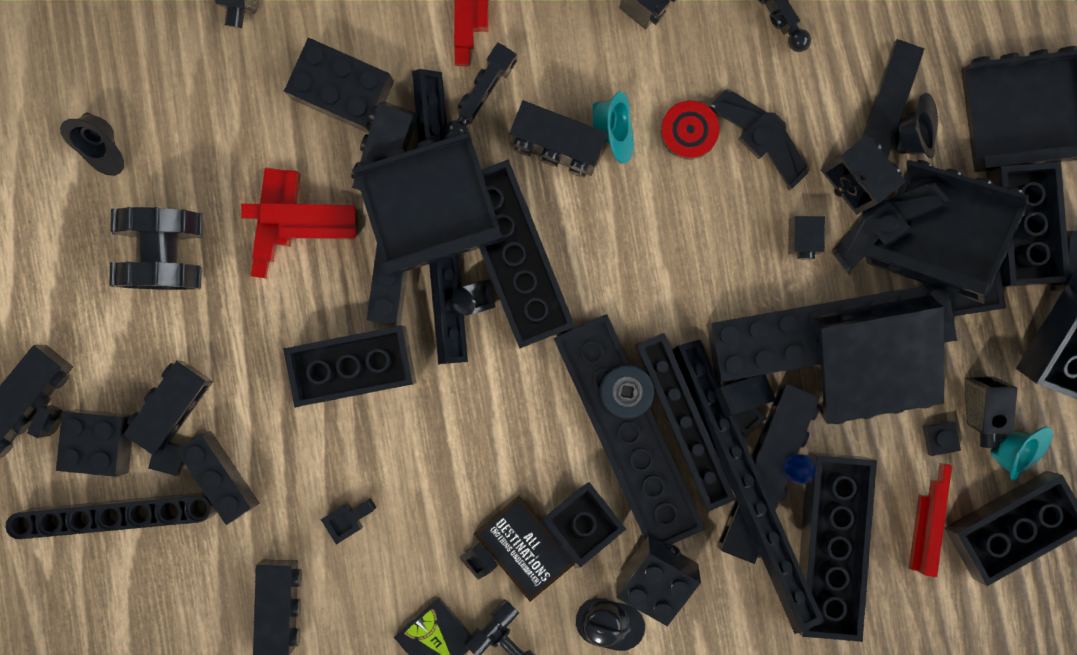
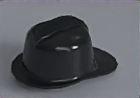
M923 93L920 96L917 110L899 122L896 135V149L901 154H925L930 159L934 157V145L938 130V112L934 99L929 93Z
M86 112L78 119L63 121L60 126V133L64 141L77 151L94 169L110 176H115L122 172L124 169V159L115 145L114 130L106 120Z
M595 598L586 601L579 608L576 615V627L579 635L586 642L595 646L616 651H626L638 645L645 634L643 616L637 609L626 604Z

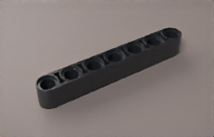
M199 492L31 508L8 517L5 528L10 537L20 540L199 523L213 517L217 511L205 493ZM198 500L204 501L207 505L206 514L200 513L197 509ZM169 503L177 507L176 517L168 512ZM140 506L146 508L148 512L147 519H143L139 515ZM111 509H114L118 514L117 522L110 518ZM82 512L88 516L87 525L81 521ZM52 515L58 518V527L52 524ZM23 518L29 523L28 530L22 524Z

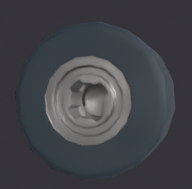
M618 365L611 368L603 376L599 386L600 399L604 407L613 415L623 419L635 418L644 414L651 406L654 398V385L650 376L642 368L634 365Z

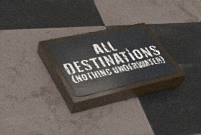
M518 495L477 529L474 535L491 552L496 562L529 602H531L573 567V565L538 522L540 521L539 518Z

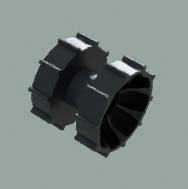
M159 207L111 209L110 232H112V235L136 237V262H110L109 286L128 289L201 290L202 266L177 263L178 239L202 238L203 213L187 211L185 209Z

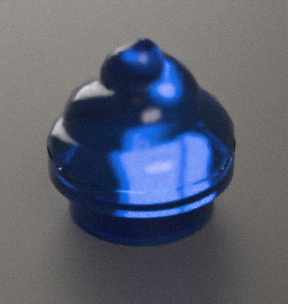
M793 455L786 463V475L796 484L802 485L810 482L816 475V465L809 455Z

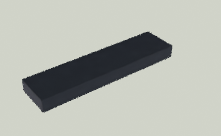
M899 39L893 44L862 135L864 137L868 134L871 139H875L881 145L882 152L887 159L925 48Z

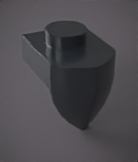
M489 279L456 287L451 299L453 308L463 316H470L495 308Z

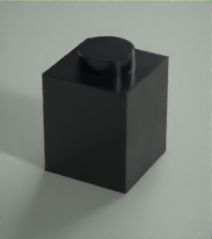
M794 216L789 219L788 254H797V259L812 260L815 259V255L825 252V216Z

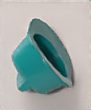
M617 92L611 100L598 101L593 104L592 124L594 128L608 133L605 143L610 144L615 159L622 164L627 163L632 157L634 138L628 97L624 92Z
M1045 426L1033 434L1013 431L1000 439L999 447L992 448L990 454L1001 467L1010 472L1011 480H1016L1023 472L1035 465L1046 453L1053 438V430L1051 427Z

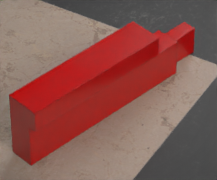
M454 0L455 66H470V49H474V32H488L489 0Z
M265 167L260 203L297 204L301 174L298 171ZM257 219L251 277L267 279L269 262H274L276 245L291 247L292 239H278V224H260V219Z
M241 203V219H260V224H278V239H356L355 205Z
M939 463L937 480L930 479L928 496L918 495L909 569L918 571L925 576H938L952 465Z

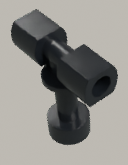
M505 599L490 614L493 618L482 630L477 628L463 643L474 655H482L490 645L493 648L500 645L509 655H535L531 650L523 652L508 637L510 629L507 626L515 619L519 612Z

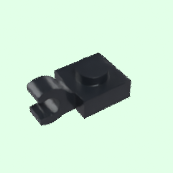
M372 498L354 509L347 502L323 517L321 521L337 545L361 530L363 526L359 520L373 512L377 506Z

